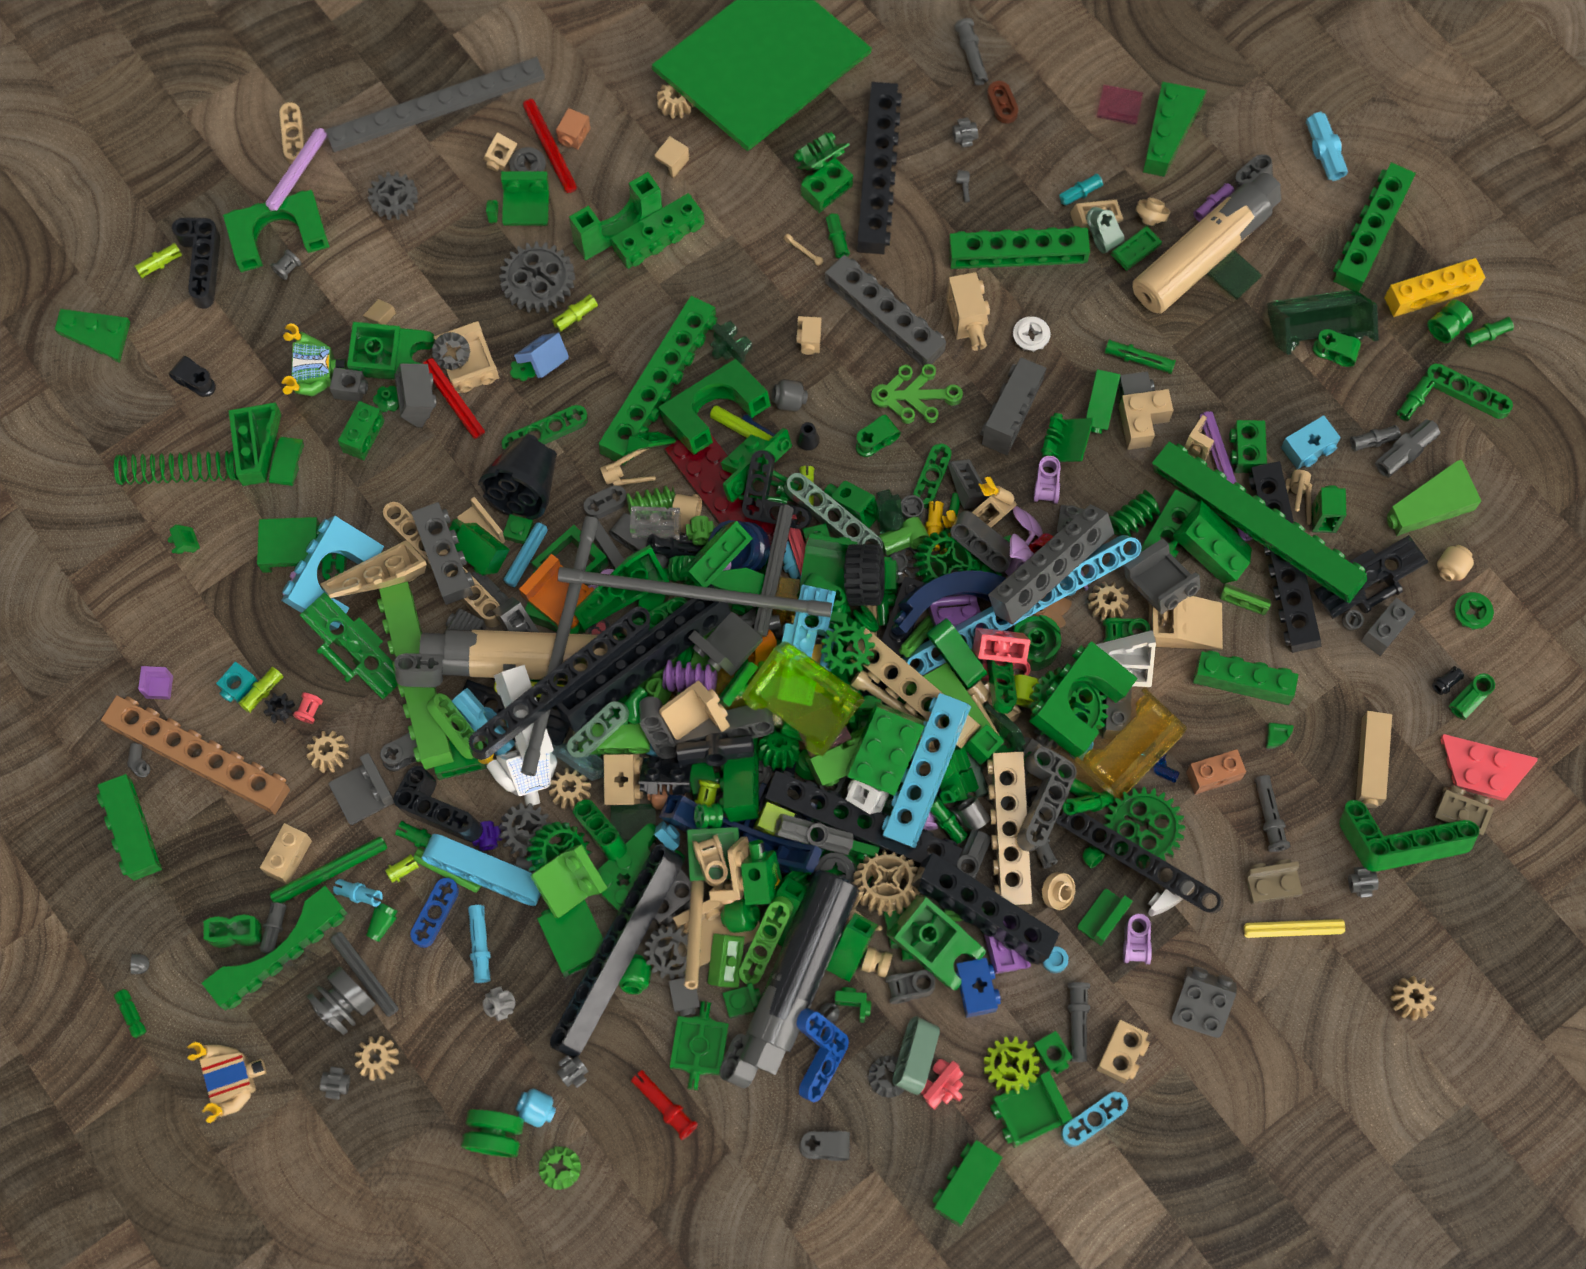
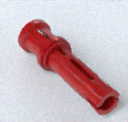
M644 1070L638 1072L637 1074L644 1083L634 1076L631 1080L632 1084L664 1115V1122L670 1124L679 1133L681 1140L687 1138L697 1128L698 1123L692 1121L683 1112L681 1105H675L646 1075Z

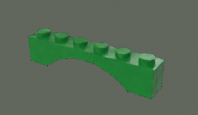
M324 886L304 902L302 914L295 928L277 949L265 957L248 964L221 967L201 984L219 1007L224 1011L228 1008L231 1010L242 1002L241 998L247 993L257 991L263 985L262 981L267 977L277 975L283 969V965L286 962L301 956L306 946L320 941L324 937V932L330 927L335 928L340 925L345 919L344 916L348 913L329 889Z

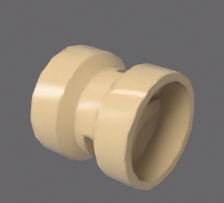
M869 946L861 971L867 973L873 971L878 976L886 978L893 953H881L876 948Z

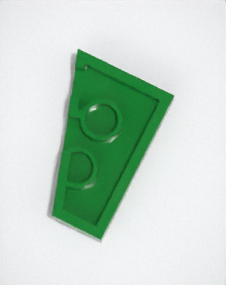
M60 309L55 331L65 338L80 345L83 344L90 347L95 352L109 356L112 360L120 363L130 320L128 317Z

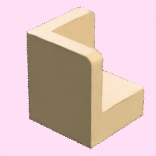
M669 137L656 152L655 159L668 166L669 175L674 178L689 160L688 147Z

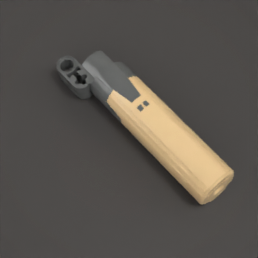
M1265 154L1257 155L1236 173L1237 189L1133 280L1134 294L1144 307L1154 313L1162 314L1272 215V208L1282 199L1280 183L1273 177L1271 157Z

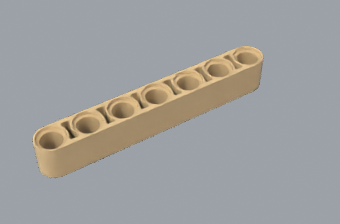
M398 502L386 504L383 509V516L389 528L402 541L407 540L426 561L427 567L433 572L426 551H422L424 546L413 516ZM395 513L401 514L397 519H390ZM410 529H416L413 535H406ZM444 549L439 553V555L445 556L449 552L446 549ZM452 570L447 576L454 577L458 571ZM472 576L475 585L471 587L473 594H480V597L477 600H470L469 596L461 599V601L478 618L483 619L487 627H497L500 625V622L496 616L488 617L485 614L487 611L494 610L500 605Z

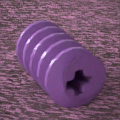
M669 659L663 672V689L667 687L670 692H673L677 688L678 692L682 693L699 680L707 690L712 688L715 692L717 670L711 671L710 664H707L705 670H702L701 663H697L695 669H692L691 662H687L686 667L682 668V663L679 660L675 667L672 666V660Z

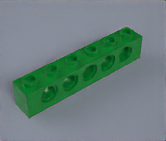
M1392 162L1387 170L1382 169L1377 179L1380 186L1379 188L1373 187L1368 198L1372 202L1370 206L1365 205L1360 214V218L1363 221L1361 224L1356 223L1351 233L1354 239L1352 242L1347 241L1342 251V254L1346 256L1343 261L1338 260L1333 270L1334 273H1337L1333 282L1359 293L1416 175L1415 172Z
M1078 226L1067 229L1050 227L1044 230L1027 228L1021 231L1005 229L998 232L982 230L975 233L959 231L950 234L949 237L950 269L1088 263L1090 255L1088 228ZM1060 243H1067L1069 246H1063ZM1037 244H1044L1046 247H1040ZM1014 245H1021L1023 248H1017ZM991 246H998L1000 249H994ZM969 247H976L977 250H971Z

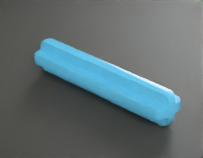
M539 522L535 524L504 577V582L511 587L517 585L548 531L544 524Z

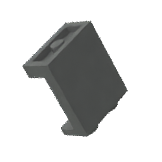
M1163 538L1142 551L1135 559L1124 564L1125 578L1161 615L1168 610L1174 609L1187 597L1194 596L1200 589V576L1196 572L1191 575L1170 554L1169 544Z

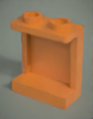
M551 554L520 587L519 591L522 598L559 626L569 583L558 582L559 568L563 566L560 564L559 559ZM582 584L577 606L595 590L593 587L589 588L587 585ZM575 614L571 629L579 623Z

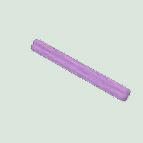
M315 129L266 201V206L269 207V210H278L326 139L327 133L324 132V129Z

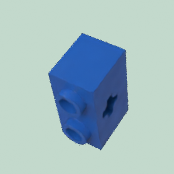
M987 958L957 963L955 971L962 980L959 989L966 1018L995 1013L998 1009L997 1005L1001 1004L998 989H994L992 980L995 979L993 965H988ZM976 982H979L980 986H984L982 993H979L978 989H973Z

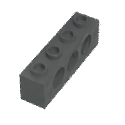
M439 502L412 511L413 519L445 604L447 605L472 596L471 587L475 584L471 573H465L463 565H466L467 562L462 550L457 552L455 544L459 543L455 530L449 531L447 523H450L451 520L447 509L442 510ZM436 528L442 529L437 535L431 534ZM444 549L450 550V552L445 556L439 555V553ZM452 570L458 571L454 577L447 576Z

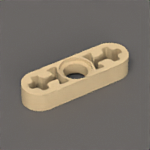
M289 102L280 108V121L284 155L287 162L292 164L304 147L305 140L300 108L297 104ZM291 111L294 112L292 114L294 122H290L288 117ZM290 130L299 131V134L294 138L287 136ZM292 145H296V148H297V151H298V152L296 153V156H292V154H293V147H292Z

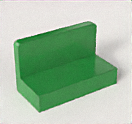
M1104 889L1079 923L1077 929L1102 946L1133 901L1126 895L1121 899L1110 890Z

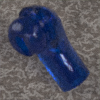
M1156 749L1150 756L1154 773L1176 783L1180 772L1168 767L1165 759L1167 754L1164 750Z

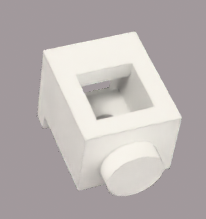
M853 779L848 786V795L845 800L865 812L873 814L882 811L889 793Z

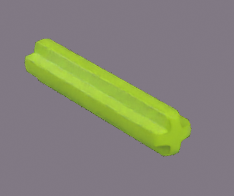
M715 405L710 412L712 419L746 438L754 435L769 441L773 437L718 405Z

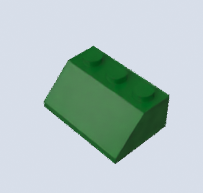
M1202 500L1198 501L1172 536L1223 584L1237 581L1250 564L1252 547Z

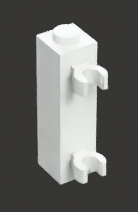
M525 665L494 675L497 684L495 687L498 695L501 696L505 708L532 687ZM518 710L514 715L518 718H524L528 712ZM534 722L515 737V746L517 752H520L522 760H524L525 752L528 749ZM547 729L545 730L539 761L547 758L546 753L554 751Z

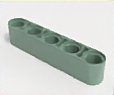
M794 473L786 480L784 484L786 495L799 506L807 508L811 515L821 524L826 523L827 528L838 538L846 537L851 539V541L857 542V544H865V542L871 541L874 544H880L881 548H883V543L879 536L801 473ZM793 480L800 482L802 489L800 491L793 490L790 482ZM809 496L818 497L820 506L811 505ZM828 511H835L839 516V520L837 522L831 521L827 516ZM847 526L855 527L857 530L856 537H851L847 534Z

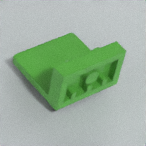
M582 845L566 849L531 874V879L555 918L561 917L587 897L600 894L607 889Z

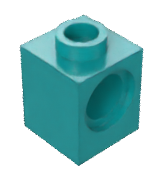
M235 661L216 685L221 690L219 694L229 703L233 700L238 703L253 688L252 684L255 681L258 682V680L252 673ZM241 681V685L238 688L231 689L234 682Z

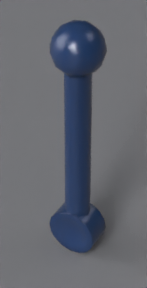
M749 415L743 416L744 421L750 423L751 425L759 428L760 430L766 432L771 436L775 435L771 431L767 430L763 426L753 421Z

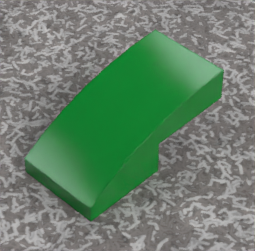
M279 438L271 465L269 483L293 486L299 470L298 461L304 448L303 439Z

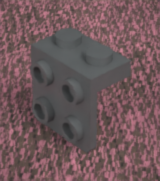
M733 612L720 623L706 640L695 630L688 637L695 644L693 649L704 658L707 654L710 657L707 661L717 671L723 668L731 676L763 641L759 633Z
M1187 966L1184 975V985L1175 1007L1172 1021L1179 1026L1219 1038L1223 1033L1236 997L1237 985L1227 976L1219 975L1217 977L1208 974L1209 972L1201 967L1191 968Z

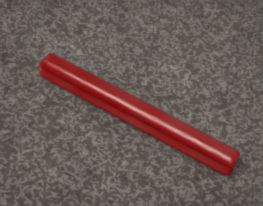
M534 99L525 100L523 102L524 109L565 192L568 194L577 190L576 183Z

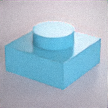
M662 821L656 826L654 835L666 847L673 851L679 847L680 834L673 825L670 824L668 826Z

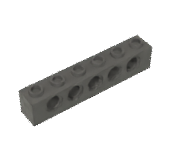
M843 255L825 272L826 285L922 367L926 364H933L945 352L946 341L944 336L938 331H933L922 317H917L912 313L906 303L899 302L888 288H883L878 284L872 274L865 273L854 259H849L846 255ZM849 280H856L857 283L852 284V283H849L848 281H849ZM872 294L874 295V297L867 298L865 297V295ZM887 308L890 309L891 312H883L882 309ZM900 323H906V324H908L909 326H907V327H901V326H899L898 324H900ZM921 337L924 338L925 341L919 342L916 340V338Z
M1090 504L989 594L996 616L1013 625L1114 535L1108 512Z

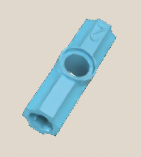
M1321 112L1314 113L1306 120V125L1313 140V153L1317 159L1321 160L1328 180H1339L1348 173L1341 154L1340 138L1337 134H1333L1326 114Z
M468 688L452 700L474 731L497 715L493 709L484 707ZM501 726L496 727L494 730L499 734L506 732ZM510 740L496 751L495 754L498 756L510 751L515 746L514 740Z

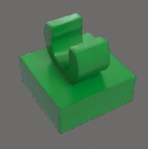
M174 525L169 529L171 536L168 538V542L175 544V548L171 550L172 553L182 554L184 551L194 553L200 549L192 527Z

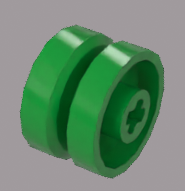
M470 1109L467 1111L465 1124L469 1128L480 1132L469 1131L464 1133L461 1148L486 1155L516 1158L518 1157L520 1143L516 1139L506 1136L522 1134L525 1120L503 1112Z

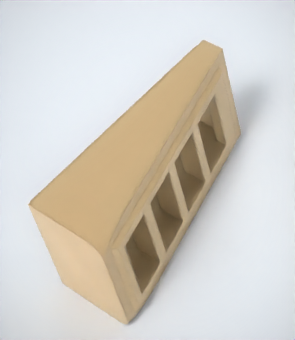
M1117 200L1078 203L1070 212L1074 226L1088 228V230L1090 228L1086 221V215L1094 207H1099L1103 210L1109 208L1114 213L1117 223L1123 220Z

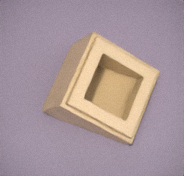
M378 299L363 317L372 324L386 325L396 312L391 304Z

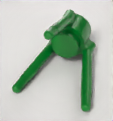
M773 470L772 476L781 481L776 482L772 480L771 485L777 487L776 494L780 495V497L769 496L768 500L787 503V501L793 502L784 491V484L788 478ZM794 480L790 482L791 488L797 491L799 484L794 483ZM740 495L739 499L744 500V495ZM750 496L751 498L755 497V501L758 498L762 499V496Z

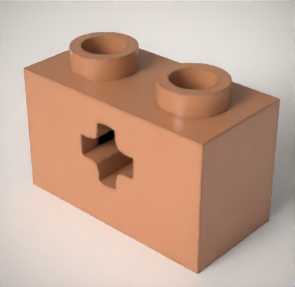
M1236 749L1192 763L1186 773L1196 795L1240 781L1246 774V770Z

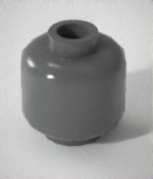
M782 379L773 387L772 402L780 410L798 411L802 404L807 402L808 392L804 390L803 384L799 381Z

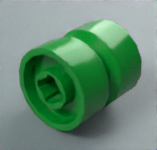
M1453 299L1428 321V329L1437 340L1442 343H1450L1460 331L1464 330L1472 322L1473 315L1463 302Z

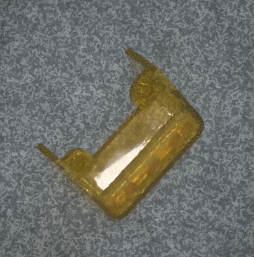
M1145 687L1141 690L1145 695L1135 705L1137 707L1135 710L1137 715L1105 749H1092L1084 756L1083 760L1078 756L1074 759L1103 789L1116 798L1123 797V792L1128 793L1187 730V726Z

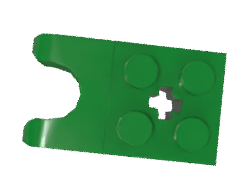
M353 322L347 363L348 370L362 371L364 377L395 380L394 374L400 364H422L412 359L413 354L418 350L433 348L435 335L430 331L400 328V326Z
M648 823L625 844L627 851L622 858L614 861L608 860L597 870L607 886V889L598 895L617 914L650 855L651 845L657 839L654 835L656 826L653 823ZM674 850L676 853L680 854L683 857L684 864L686 856L679 850ZM628 879V886L624 884L619 886L621 880Z
M921 895L916 896L886 934L940 982L954 991L962 983V980L954 972L953 964L955 959L959 955L966 953L972 958L981 960L986 954V950L927 897ZM924 928H927L925 931L928 933L924 937L922 936V931Z

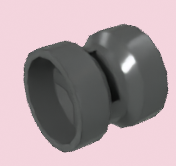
M909 495L902 499L899 512L902 522L912 517H918L922 520L924 511L922 499L915 495Z

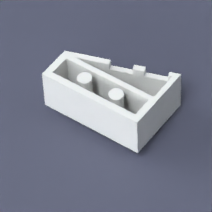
M1153 630L1096 644L1138 678L1133 686H1152L1156 646Z

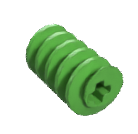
M663 486L662 493H660L658 488H654L653 495L647 489L644 491V497L637 491L635 492L634 499L627 493L626 498L630 515L639 522L641 514H643L646 520H649L651 512L655 518H658L659 511H662L664 516H668L669 509L672 510L675 498L674 487L672 486V491L670 492L667 486Z

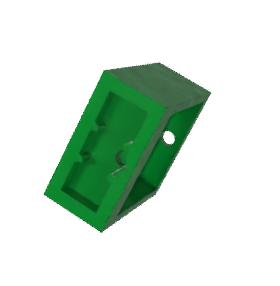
M575 525L570 527L531 562L534 570L532 574L551 554L556 556L571 542L578 548L581 531ZM592 543L588 558L591 563L586 567L585 571L600 573L608 566L607 556Z

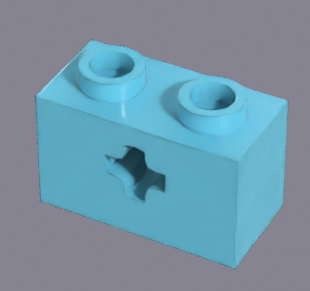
M1322 416L1286 437L1281 449L1298 470L1304 465L1306 468L1310 467L1323 454L1328 456L1337 449L1336 445L1341 437L1326 417Z

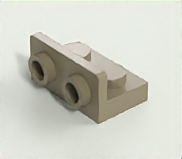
M1451 785L1450 788L1444 786L1442 790L1443 795L1434 816L1449 823L1461 820L1472 821L1479 827V834L1484 835L1495 808L1489 803L1490 799L1480 794H1475L1474 797L1465 794L1466 790L1456 785Z
M1284 859L1275 862L1276 865L1266 866V863L1251 866V869L1245 874L1251 903L1256 904L1301 896L1303 892L1297 872L1299 862H1291L1290 859Z

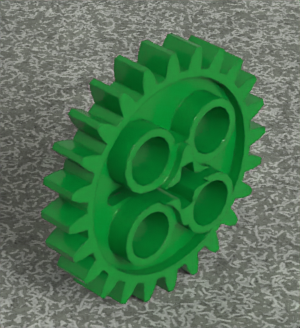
M1057 667L1054 673L1050 670L1045 674V677L1042 676L1038 679L1039 684H1035L1032 687L1035 692L1029 695V698L1035 702L1028 705V708L1033 709L1039 700L1044 701L1048 696L1045 693L1052 682L1055 681L1057 683L1061 678L1058 675L1061 671L1060 667ZM1073 683L1068 693L1069 705L1073 713L1099 734L1098 729H1102L1105 726L1102 721L1108 718V715L1102 712L1109 708L1108 705L1102 704V701L1107 696L1099 695L1098 692L1100 690L1089 683ZM1079 694L1085 697L1086 703L1079 699Z
M1145 787L1142 788L1141 794H1138L1135 788L1132 789V796L1123 792V801L1115 798L1117 807L1109 805L1108 810L1112 815L1107 814L1104 816V819L1110 822L1104 825L1120 835L1122 828L1129 827L1134 833L1132 836L1125 838L1144 848L1142 846L1143 841L1153 840L1156 846L1153 849L1145 850L1166 861L1165 855L1173 858L1172 848L1180 850V845L1176 841H1184V836L1178 832L1185 831V826L1178 824L1184 821V816H1176L1180 811V807H1171L1174 799L1171 798L1165 801V792L1159 797L1156 796L1155 788H1153L1150 794H1147ZM1141 806L1147 812L1142 816H1137L1133 813V809ZM1125 816H1128V817H1130L1134 822H1132V821H1130V820H1126L1124 817H1125ZM1158 819H1165L1168 822V826L1158 828L1154 822ZM1148 824V829L1141 832L1140 826ZM1155 834L1162 835L1164 839H1159ZM1120 843L1117 846V853L1119 856L1121 854L1126 855L1129 850L1128 844ZM1147 855L1142 856L1138 861L1142 863L1143 869L1146 868L1147 862H1150V858Z

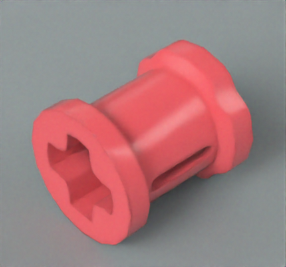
M303 692L301 695L303 698L298 711H294L293 716L305 723L314 724L315 719L313 717L318 706L322 705L323 700L315 695Z

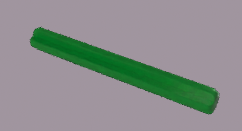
M378 837L270 893V898L273 903L282 904L387 849V845L382 837Z

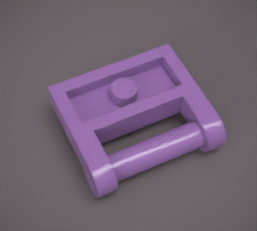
M970 595L946 596L928 607L933 627L945 618L955 627L981 612L977 597ZM965 604H968L967 606H960V607L938 608V607H943V606H954V605H965ZM978 623L974 629L983 628V624Z

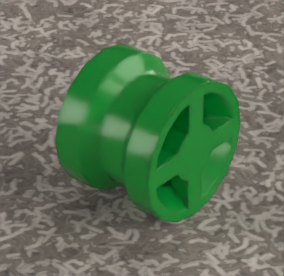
M713 803L710 806L697 804L694 812L696 827L698 829H705L707 826H710L712 829L720 828L723 822L721 805L719 803Z

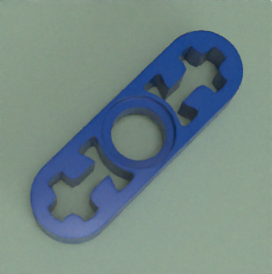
M450 878L440 879L431 892L411 930V939L418 947L425 948L430 946L438 935L459 894V888L454 880ZM448 885H451L450 888L453 892L452 894L447 893L443 900L447 905L444 906L443 903L435 900V898L438 897L441 900L443 896L441 888H447ZM433 906H438L442 909V914L437 919L428 917V911ZM425 919L429 924L435 925V927L432 928L429 925L426 931L429 935L428 939L423 938L419 941L417 933L425 930L427 925L422 923Z

